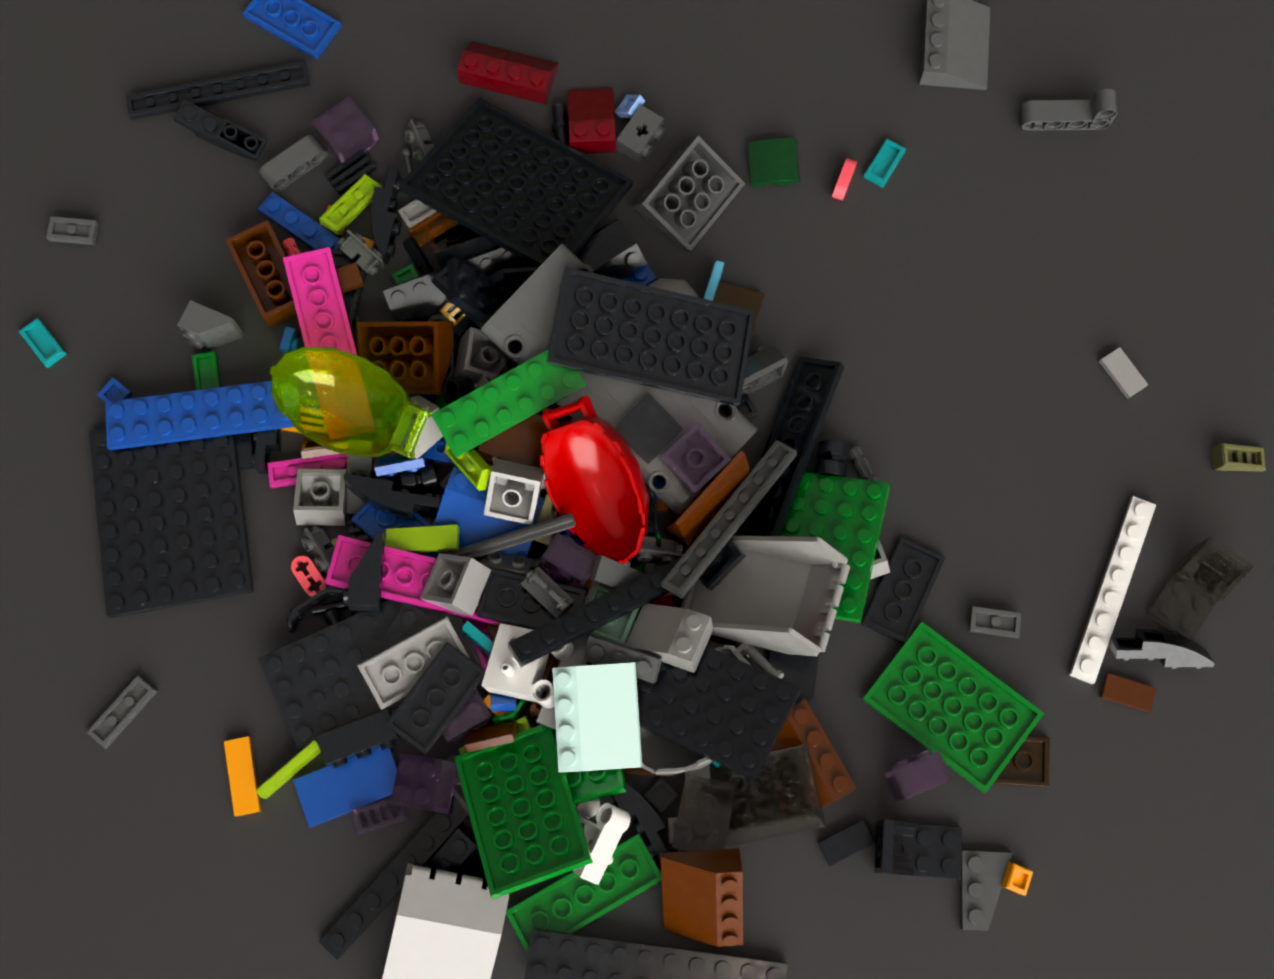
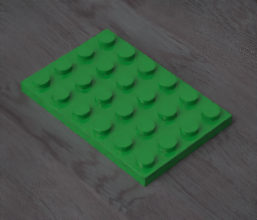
M804 472L780 536L819 537L848 559L847 565L850 566L846 583L839 584L844 587L839 607L832 608L837 610L835 619L861 623L890 484L888 482L823 474L815 475V473Z
M923 622L916 628L862 699L984 794L987 793L1045 714Z
M539 725L517 733L515 741L512 743L466 752L454 757L490 896L493 899L593 863L566 772H558L557 742L552 728Z

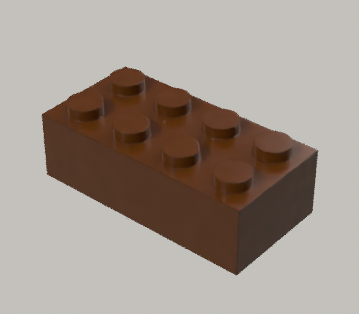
M266 220L225 239L267 326L272 328L297 316L283 257L287 256L269 221Z

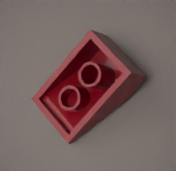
M613 88L568 90L570 147L583 154L616 153Z

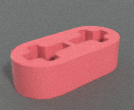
M846 158L832 198L843 201L858 161Z
M298 556L292 561L291 570L310 597L317 594L314 590L310 591L313 588L310 582L311 579H314L318 584L322 583L319 586V592L328 588L324 577L309 557ZM301 562H303L304 564L309 563V565L306 566V569L310 573L309 575L306 576L305 573H303L302 571H297L300 569L299 564Z

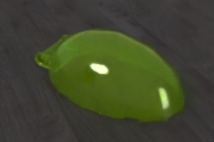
M303 347L285 353L277 365H273L270 369V375H272V390L270 392L279 411L286 415L293 423L292 425L306 437L328 450L353 457H380L394 451L414 459V450L426 420L431 417L432 412L413 404L409 393L399 381L381 367L364 357L336 348ZM418 413V416L416 418V421L414 423L405 448L401 447L409 430L411 429L414 414Z

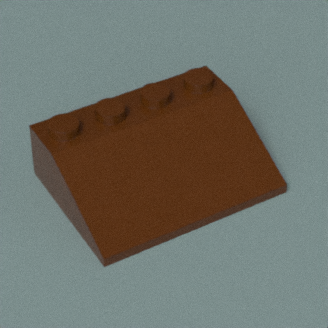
M453 321L357 322L358 359L367 393L441 395L442 385L446 379L454 346Z
M536 413L477 447L476 452L491 468H493L496 459L543 468V466L540 467V455H542V443L540 441L542 435L548 429L542 414ZM545 474L543 475L541 491L539 495L543 498H545L546 494L548 493L544 481L546 480Z
M741 450L735 454L689 505L664 528V531L669 536L683 544V549H686L706 528L751 472L745 453Z
M806 699L794 705L759 774L788 827L857 789Z
M740 849L660 853L664 930L717 947L743 945V871Z

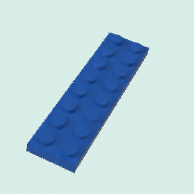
M295 378L105 402L106 440L109 450L300 426L298 388Z

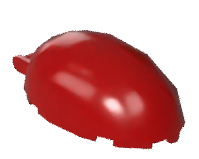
M582 396L578 401L555 409L548 408L543 410L542 417L548 431L542 435L540 441L542 443L540 467L543 466L546 477L544 483L551 502L559 516L569 513L573 514L576 524L574 528L568 530L573 535L575 533L585 543L583 547L596 556L602 555L614 561H619L620 564H625L640 552L648 526L650 499L636 457L624 437L611 424L597 416L588 396ZM580 410L583 413L582 416L561 424L557 421V418Z

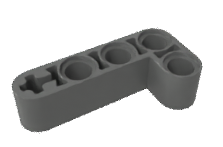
M1113 89L1099 90L1093 95L1091 100L1026 101L1020 105L1022 129L1028 131L1105 129L1111 125L1118 113L1116 91Z

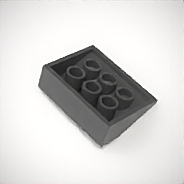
M924 0L919 85L987 90L990 7L973 0Z
M697 135L688 138L632 207L649 224L682 248L691 252L745 183Z

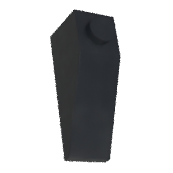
M383 532L377 533L351 576L349 588H344L343 602L347 603L349 610L380 611L385 546Z

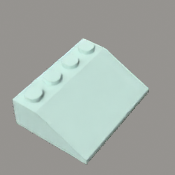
M636 662L552 668L558 772L642 767Z

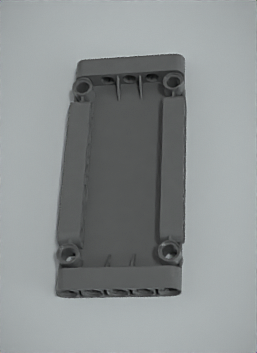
M563 243L481 328V331L508 358L512 359L517 366L548 350L550 347L564 268L570 267L593 273L592 268L584 264ZM514 341L520 343L522 346L521 352L517 354L511 353L508 350L509 343ZM580 371L579 373L586 386L555 403L558 407L578 401L580 397L586 395L591 400L597 416L615 428L650 394L683 430L649 464L631 447L630 449L639 463L647 488L653 491L676 515L680 514L758 429L734 405ZM720 405H726L729 408L730 413L727 418L720 416L718 412ZM580 410L568 416L573 419L582 416L583 413ZM656 475L664 479V485L661 489H656L652 485V479Z

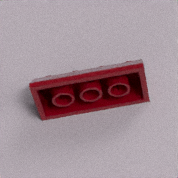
M471 42L463 50L457 73L459 82L462 84L546 105L557 72L558 63Z

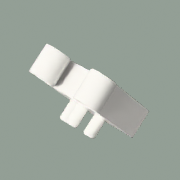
M500 623L481 686L490 693L537 702L544 708L555 707L553 684L550 681L542 680L549 654L520 667L508 648V642L533 630ZM570 642L561 649L551 652V654L556 659L566 660L574 652L573 643ZM550 689L549 696L541 699L542 693Z
M596 799L576 804L580 821L584 823V834L593 863L572 871L580 878L598 885L607 865L613 862L612 855L622 834L629 827L631 817L628 812L610 803L600 806V800ZM596 815L597 824L589 819Z

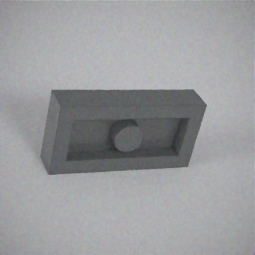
M50 216L46 238L51 242L95 245L99 223L96 220Z
M972 606L970 608L968 632L1018 639L1020 637L1022 613Z

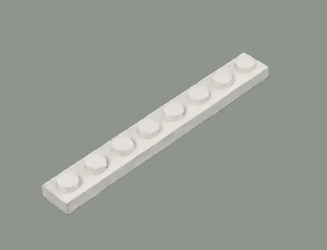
M1135 496L1130 498L1069 673L1072 677L1090 684H1094L1156 507L1153 503Z

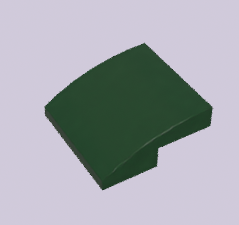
M775 138L748 142L750 182L753 188L776 184L780 187L800 182L796 138Z

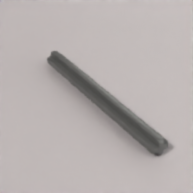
M569 513L461 547L459 551H448L443 554L475 559L574 528L576 521L573 514Z

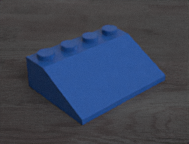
M454 467L446 485L433 526L458 525L460 527L459 548L531 526L484 515L489 481L486 490L478 491L461 470ZM540 496L538 499L533 525L537 524L545 499ZM533 540L497 552L512 556L520 555L527 558Z

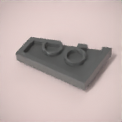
M962 851L960 879L962 930H989L1002 889L1001 884L1013 853Z

